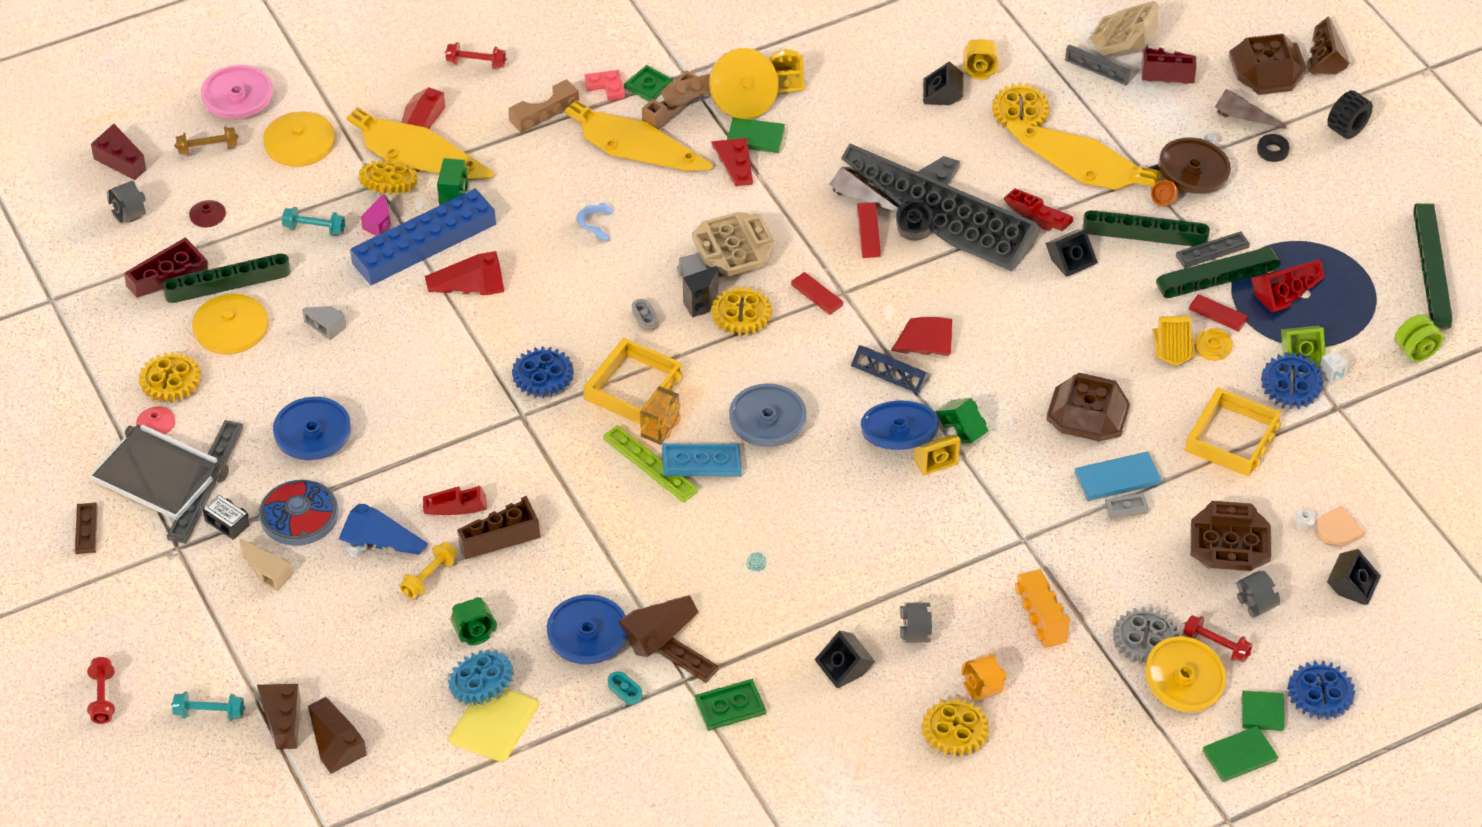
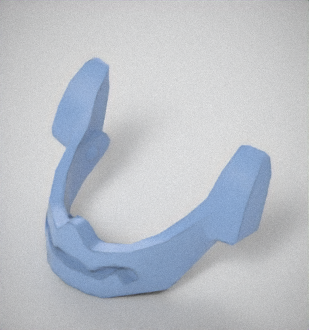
M605 202L599 205H587L578 212L576 220L585 230L595 233V237L600 240L610 241V237L600 227L589 226L585 221L586 217L593 213L603 212L612 215L613 209Z

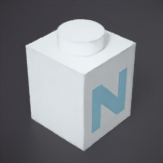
M1338 350L1322 357L1320 373H1323V377L1329 384L1346 377L1348 362Z

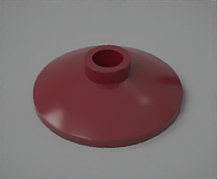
M214 200L200 201L189 212L191 222L196 226L204 228L218 225L226 216L225 207L220 202Z

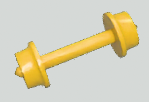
M444 541L440 545H435L432 548L435 559L417 577L411 574L404 575L403 581L399 586L406 597L415 599L417 596H422L425 593L422 582L440 564L451 567L454 564L457 551L451 544Z

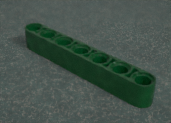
M1089 210L1084 213L1082 229H1086L1087 234L1191 247L1208 242L1210 227L1204 223Z
M1265 247L1160 275L1156 279V285L1163 297L1168 299L1276 270L1281 263L1271 247Z
M279 253L167 279L163 283L165 299L169 303H177L285 278L291 273L289 257L286 254Z

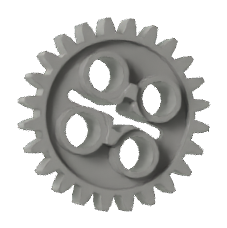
M1142 607L1140 612L1134 608L1133 613L1127 611L1126 616L1121 614L1120 620H1116L1113 630L1114 646L1119 647V653L1125 652L1124 658L1131 656V662L1138 659L1139 665H1141L1143 661L1147 660L1151 650L1159 642L1167 638L1179 637L1177 625H1173L1174 620H1167L1168 614L1161 616V610L1154 613L1153 608L1146 611ZM1150 623L1146 648L1142 649L1146 624Z

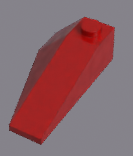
M428 87L416 93L406 105L401 123L430 129L445 109L444 92Z

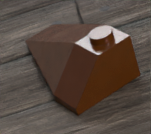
M686 595L664 603L633 610L618 622L635 654L648 657L664 646L699 611L691 596Z
M327 697L308 705L320 760L330 774L367 755L365 740L352 723Z

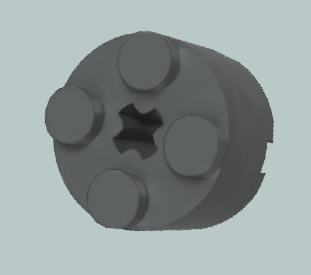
M129 181L107 191L108 204L113 205L114 209L111 211L118 222H127L146 214L143 203L146 201L145 195L142 191H138L134 181Z
M1256 571L1236 582L1239 589L1237 598L1241 604L1245 603L1248 606V612L1252 618L1280 605L1279 593H1274L1272 588L1275 584L1265 571Z
M905 602L904 606H900V618L903 619V626H900V638L905 640V643L931 642V639L927 638L928 635H932V615L927 610V607H931L930 602Z

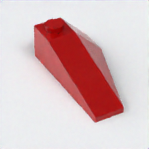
M496 251L474 255L425 276L428 292L451 293L452 291H462L463 294L479 292L480 295L504 292L501 268Z
M1321 259L1259 275L1251 279L1255 296L1271 312H1276L1290 307L1293 301L1303 296L1302 294L1305 291L1311 289L1325 276Z

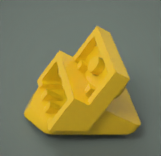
M783 49L771 54L768 59L773 64L777 73V93L805 90L803 55L800 56L798 51Z
M1161 316L1158 320V328H1152L1156 359L1161 358V360L1171 365L1178 366L1190 358H1194V340L1191 334L1190 317Z

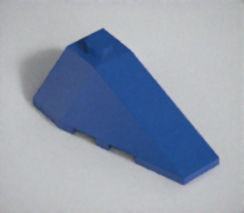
M359 503L349 512L339 536V540L357 546H364V543L374 544L377 549L393 547L397 552L418 555L428 547L427 542L379 510L367 504Z

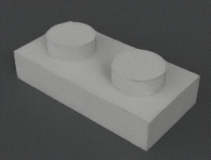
M1144 493L1105 500V506L1110 519L1145 514L1149 511Z

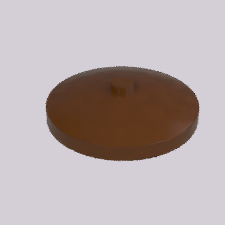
M1179 138L1167 143L1161 150L1158 160L1160 173L1166 180L1173 182L1182 191L1195 194H1206L1219 190L1228 181L1231 171L1227 155L1213 143L1199 138Z

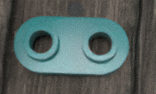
M616 671L608 676V688L626 704L634 705L641 701V687L625 673Z

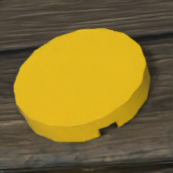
M1211 328L1208 331L1199 332L1196 336V352L1207 360H1222L1228 357L1232 351V339L1229 338L1226 332L1220 329Z

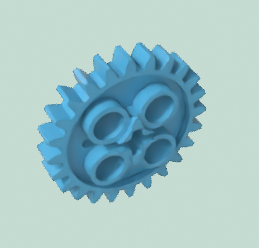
M488 649L483 654L480 650L478 655L471 653V658L465 656L464 662L458 661L459 667L452 668L454 673L449 674L451 679L448 680L449 689L454 698L458 699L459 703L464 701L465 705H467L471 701L472 705L475 706L479 701L483 705L484 700L490 703L492 697L498 699V693H505L503 688L510 687L508 682L513 681V666L508 656H504L503 652L498 654L497 650H495L491 654Z

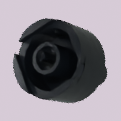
M920 199L905 201L896 212V227L900 236L912 241L927 238L933 226L931 208Z

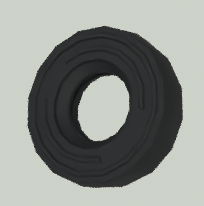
M1277 134L1264 135L1257 144L1259 156L1270 162L1284 160L1290 149L1287 139ZM1276 145L1280 150L1272 151L1267 149V146Z

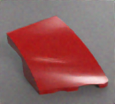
M942 317L910 318L891 351L904 354L914 352L924 355L933 353L949 356L951 354L953 319Z

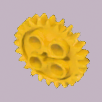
M1020 82L1018 86L1012 83L1011 88L1006 85L1005 90L1000 89L999 94H995L992 105L993 117L997 118V123L1001 122V127H1005L1009 121L1042 127L1043 122H1046L1047 117H1049L1050 108L1048 99H1045V93L1040 94L1041 89L1035 91V85L1029 88L1028 83L1025 86H1022ZM1019 96L1022 97L1023 120H1020Z
M378 160V163L371 161V164L366 163V166H362V169L359 170L360 184L364 188L368 187L369 191L375 190L374 193L381 192L382 195L385 193L389 195L395 193L398 195L401 192L405 194V191L410 192L411 189H415V186H417L418 174H416V170H413V167H408V164L402 165V162L395 163L394 160L392 162H388V160L382 162Z
M735 286L733 291L728 288L727 293L721 291V296L716 295V300H713V306H711V313L714 324H718L719 329L724 327L725 333L730 330L731 335L738 332V335L741 336L744 332L748 336L750 331L756 334V329L762 331V326L767 327V322H770V316H772V309L769 298H765V293L759 294V289L752 291V287L746 290L745 286H742L741 289ZM741 300H744L743 320L739 322Z
M172 351L171 355H167L164 352L163 357L157 354L156 360L150 358L151 363L145 362V368H141V373L139 374V384L146 397L151 396L152 401L158 398V403L164 399L166 404L169 403V400H173L176 403L177 398L183 401L184 395L190 397V392H196L195 387H199V382L201 381V371L198 362L195 363L194 358L189 359L188 354L182 357V352L175 355L174 351Z
M948 697L947 703L939 700V706L933 703L932 709H927V715L923 716L922 735L925 736L926 743L930 742V748L937 747V753L943 750L945 751L944 756L952 753L953 758L956 757V753H959L963 758L964 752L972 755V749L978 752L979 745L984 746L985 740L988 739L989 719H986L985 712H981L980 706L974 708V702L968 705L967 699L959 702L958 697H956L955 702H952Z

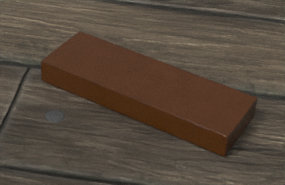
M97 502L77 504L76 554L96 553Z
M673 637L658 649L660 655L705 683L719 670L717 664Z

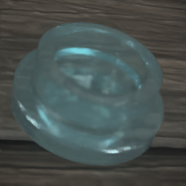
M755 552L750 554L746 564L752 571H761L766 567V559L761 553Z

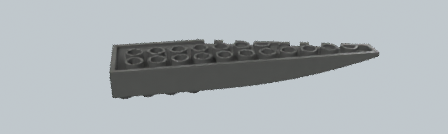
M849 143L841 158L898 205H902L909 199L923 200L933 213L931 231L947 244L1011 272L1033 246L1041 231L1034 221Z

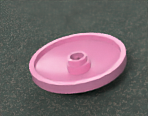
M233 65L221 68L212 73L204 81L201 88V96L205 108L212 114L225 119H242L259 113L270 103L273 94L269 77L260 69L247 65Z

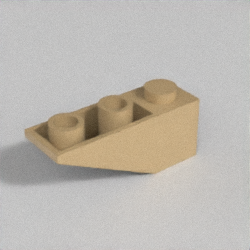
M240 539L241 552L260 582L278 591L292 575L290 563L284 558L273 555L268 550L257 547L252 542Z

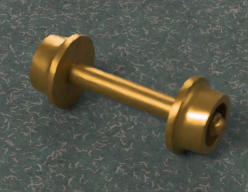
M224 126V135L187 140L186 133L184 132L182 135L176 136L174 147L178 148V154H186L187 156H189L188 147L226 141L227 149H230V147L237 145L239 135L235 134L234 127L227 128L226 126Z

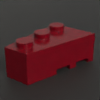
M115 123L91 143L94 160L136 180L146 171L144 154Z

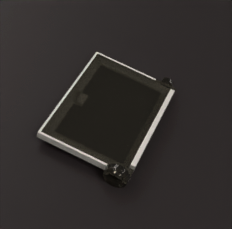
M137 424L135 427L129 425L126 428V437L90 474L89 478L104 487L178 520L213 480L221 483L226 479L229 467L217 461V458L145 425L140 426Z

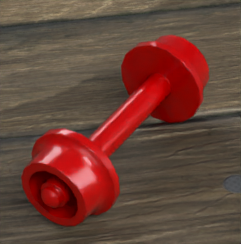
M456 42L455 44H448L445 51L446 61L452 62L454 65L458 64L459 57L492 61V69L496 70V68H504L505 61L507 60L506 51L499 49L497 46L494 47L493 54L460 51V43Z
M1191 615L1184 622L1183 634L1193 639H1196L1200 634L1233 650L1231 661L1233 662L1238 660L1244 663L1248 656L1251 655L1253 644L1248 642L1244 636L1237 643L1203 627L1205 620L1203 616L1196 617Z
M96 657L91 660L87 674L91 679L97 680V701L91 702L88 705L87 712L92 722L105 724L111 721L112 715L115 712L114 704L105 700V680L114 676L115 669L109 658Z

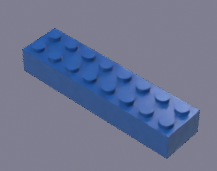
M475 188L350 248L352 264L372 286L495 226V209Z

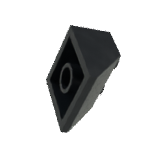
M950 61L923 78V103L925 105H952L963 97V72Z
M1086 229L1074 230L1045 243L1052 262L1066 277L1098 263Z
M717 266L683 277V303L692 318L709 312L713 305V300L718 295Z
M1359 549L1339 554L1327 583L1337 595L1363 605H1368L1381 575Z
M840 630L814 659L836 688H840L862 677L875 662L853 633Z

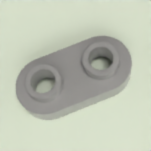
M646 299L635 300L632 303V313L639 326L644 330L654 329L657 326V315L651 304Z

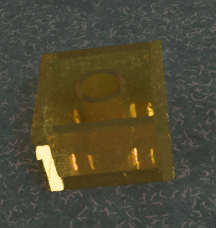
M658 386L640 411L641 437L660 445L665 439L670 437L672 429L681 420V415H679L681 403H679L678 393Z

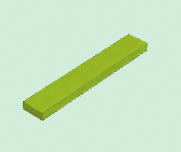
M616 425L603 435L606 442L683 503L698 493V488L683 476H663L662 459L620 426Z

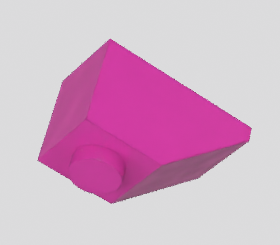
M381 195L361 216L362 229L375 236L388 231L391 227L385 195Z

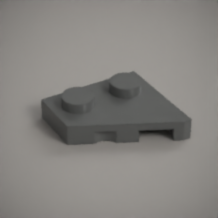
M943 156L918 172L949 185L960 167V161Z

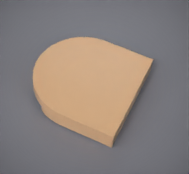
M1342 506L1323 514L1317 522V535L1327 544L1345 546L1364 537L1365 534Z

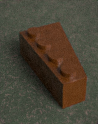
M527 495L520 498L521 501L516 504L510 503L506 505V509L498 513L494 511L488 514L489 516L484 520L477 519L457 529L459 547L465 559L541 538L539 520Z

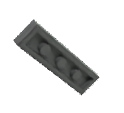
M1070 44L1066 47L1065 61L1127 86L1129 84L1131 69Z
M1240 231L1176 252V257L1185 269L1247 249L1250 243Z

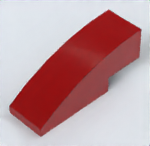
M875 202L857 203L858 232L862 258L881 257Z
M458 486L423 496L424 514L462 515L487 510L486 494L481 486L463 491Z

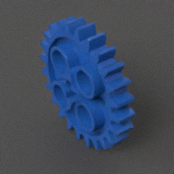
M542 346L541 350H538L534 347L533 352L527 350V355L521 353V358H516V363H513V382L516 383V388L520 387L521 392L527 390V396L534 393V398L538 394H541L542 398L545 397V394L552 397L553 392L559 395V389L565 391V386H570V381H573V363L570 362L569 356L565 357V352L559 354V349L552 351V348L549 347L548 350H545L544 346Z
M1285 352L1284 357L1277 354V360L1271 358L1270 363H1266L1262 371L1261 387L1265 388L1264 394H1270L1269 400L1276 399L1275 405L1281 402L1282 408L1287 404L1290 409H1292L1293 405L1300 409L1301 404L1307 407L1308 402L1313 404L1314 399L1319 398L1324 380H1322L1323 373H1319L1320 367H1315V361L1309 362V356L1303 359L1302 353L1296 357L1295 352L1292 353V356ZM1291 367H1294L1293 394H1290Z
M1314 660L1312 666L1306 662L1305 668L1299 665L1298 671L1293 670V675L1289 678L1287 689L1289 690L1288 696L1291 697L1290 702L1296 703L1295 709L1302 708V714L1309 712V718H1312L1315 714L1318 720L1321 719V716H1325L1326 720H1329L1330 715L1336 719L1338 713L1344 715L1345 710L1349 711L1350 705L1353 704L1355 684L1351 683L1352 677H1346L1347 671L1340 672V666L1333 668L1332 662L1329 666L1325 665V661L1318 665L1317 661Z

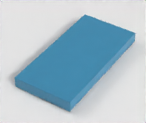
M662 443L663 476L741 477L739 444Z
M1148 451L1077 467L1074 471L1087 501L1160 485L1162 481Z

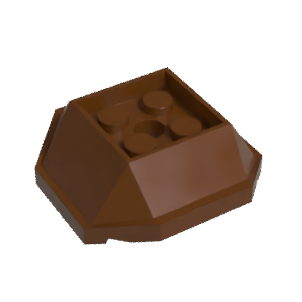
M1283 33L1246 37L1229 51V58L1237 79L1244 85L1252 88V91L1258 95L1293 91L1306 72V64L1298 44L1292 42Z
M1077 373L1055 387L1046 420L1063 434L1094 441L1108 440L1112 437H1121L1130 403L1117 381Z
M1211 501L1205 509L1191 519L1190 556L1199 560L1206 568L1252 571L1271 561V525L1257 512L1252 503Z

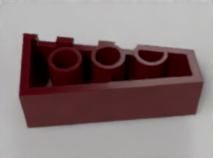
M185 237L124 272L126 287L137 298L163 289V283L167 279L208 270V260Z

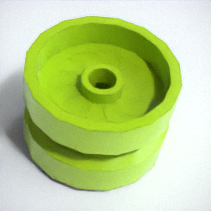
M1418 314L1409 318L1398 328L1394 340L1411 361L1421 362L1439 350L1443 344L1444 335L1438 327L1434 326L1433 321L1427 315Z

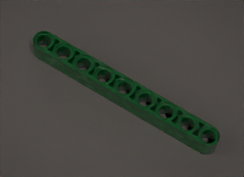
M1415 203L1413 215L1429 318L1433 321L1434 326L1438 328H1451L1452 310L1434 203Z

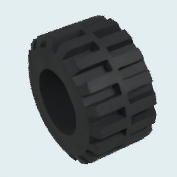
M1354 90L1347 91L1331 108L1327 125L1342 137L1351 139L1359 134L1368 123L1373 111V104Z

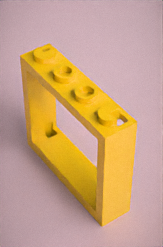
M623 337L584 385V399L643 425L647 419L652 417L654 410L661 406L665 396L671 393L676 382L681 380L683 376L682 363ZM627 356L668 374L641 409L600 391Z
M1217 387L1186 440L1185 452L1250 476L1253 470H1257L1260 457L1265 456L1266 446L1272 444L1275 437L1274 432L1279 431L1282 422H1280L1281 412ZM1219 407L1269 425L1250 460L1200 441Z

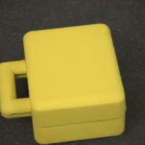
M503 688L505 693H498V699L492 697L490 703L484 700L483 705H481L478 701L473 706L470 702L450 734L449 741L454 745L499 762L506 761L537 711L539 701L514 690Z

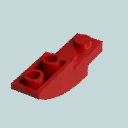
M1014 188L1004 197V201L1019 215L1036 222L1040 228L1048 232L1052 228L1064 231L1073 222L1072 215L1044 205L1042 198Z

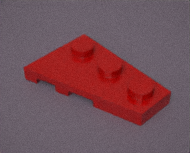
M747 138L711 141V146L717 152L718 158L724 164L734 185H753Z

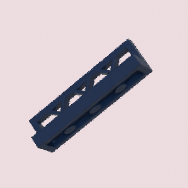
M862 345L858 346L851 363L852 367L917 394L920 393L924 381H929L931 376L926 371ZM861 354L867 356L869 364L865 366L857 364ZM882 362L886 371L877 373L874 364ZM899 369L903 378L894 380L891 371ZM913 376L920 378L916 389L909 385L908 378Z

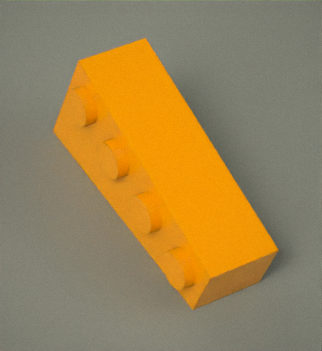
M1038 569L1018 574L1015 590L1022 597V606L1029 613V622L1036 629L1037 640L1041 641L1044 648L1067 643L1070 618L1068 614L1063 615L1064 607L1061 603L1057 604L1056 594L1054 591L1050 592V584L1042 570Z

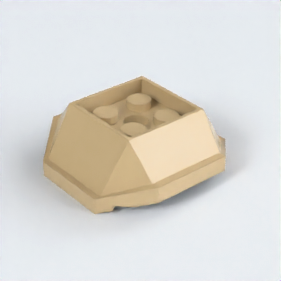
M1151 1L1104 16L1089 39L1102 56L1118 57L1144 50L1159 27L1158 11L1160 6L1157 2Z
M731 213L702 221L697 229L692 232V240L704 264L710 267L717 266L718 273L726 276L763 267L774 245V239L760 214Z

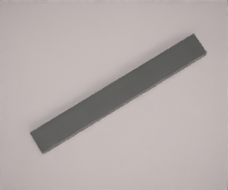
M224 420L208 452V455L217 458L218 464L225 466L243 430V424ZM201 466L188 494L210 471L209 469ZM221 472L178 520H174L167 534L168 540L187 543ZM188 497L185 499L182 507L186 504Z

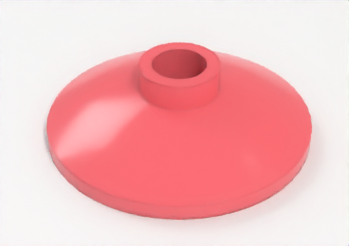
M151 407L139 414L136 425L142 432L145 431L141 430L140 427L145 425L165 435L174 427L175 417L165 407Z

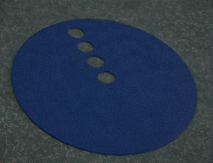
M1284 241L1262 248L1271 247L1279 258L1281 264L1274 271L1321 259L1325 277L1311 289H1308L1311 293L1310 297H1300L1293 301L1290 307L1271 312L1255 296L1251 278L1256 276L1233 281L1231 285L1234 305L1238 312L1248 316L1246 323L1260 334L1279 343H1282L1281 329L1309 326L1324 328L1325 347L1343 343L1352 339L1366 328L1373 318L1377 304L1374 284L1368 273L1358 262L1335 248L1308 241Z

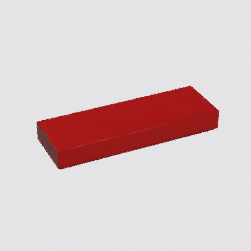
M803 272L791 281V286L829 315L843 306V301L806 272Z
M1200 294L1189 305V310L1238 332L1248 319L1247 315Z

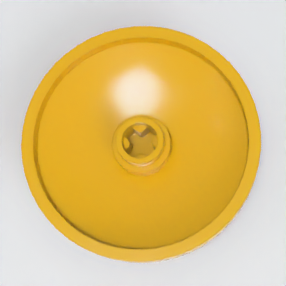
M749 48L734 49L723 54L713 65L709 76V91L713 102L724 114L732 118L751 119L762 115L772 106L778 92V77L773 64L762 53Z
M306 111L287 113L273 120L266 128L263 136L264 148L268 156L280 164L293 167L311 165L324 159L332 151L335 144L334 128L326 118L316 113Z
M225 294L214 297L201 305L193 317L192 327L195 339L205 349L219 354H235L254 347L263 339L268 329V318L265 308L256 299L242 294Z
M1171 637L1162 640L1151 650L1145 663V678L1150 690L1158 700L1174 710L1188 713L1204 711L1212 707L1224 692L1226 672L1222 661L1210 647L1196 639Z

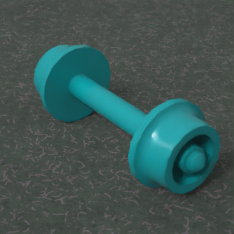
M293 206V208H285L281 216L282 226L288 227L292 231L295 230L297 223L329 227L330 236H334L335 234L342 235L346 227L345 217L338 215L337 212H333L331 219L326 220L298 216V208Z
M184 691L182 694H174L173 702L171 703L173 715L181 716L183 719L187 718L188 710L193 709L227 711L228 720L233 721V719H241L246 709L244 698L236 697L234 694H230L228 703L189 701V693Z

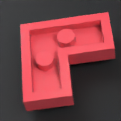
M619 69L584 74L587 91L605 89L608 101L625 98Z

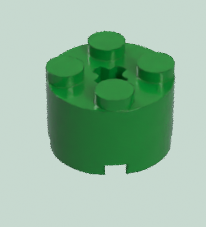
M481 597L455 604L452 608L451 623L462 643L466 642L472 646L479 645L490 638L489 635L492 631L495 633L497 622L487 603Z

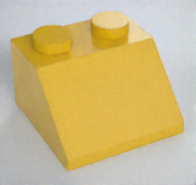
M949 435L914 448V461L922 475L958 465L960 438Z

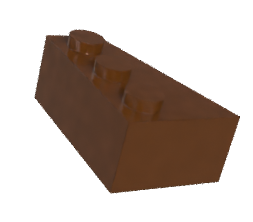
M257 685L260 702L276 749H297L301 701L299 685Z

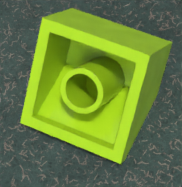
M1309 326L1281 329L1284 354L1287 352L1289 356H1292V353L1295 352L1296 357H1298L1302 353L1303 359L1309 356L1310 363L1315 361V366H1320L1322 357L1326 355L1323 327Z

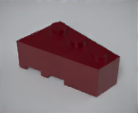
M1149 44L1142 50V80L1149 82L1163 81L1166 83L1179 82L1183 84L1195 82L1196 56L1177 51L1174 54L1165 52L1164 48L1161 47L1158 50L1149 48Z

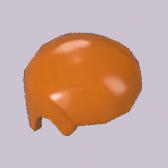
M1163 179L1152 187L1150 195L1156 205L1167 207L1173 205L1177 200L1178 189L1173 182Z

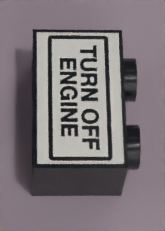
M221 495L215 497L203 508L205 522L232 540L250 526L247 511L237 507L230 499H225Z

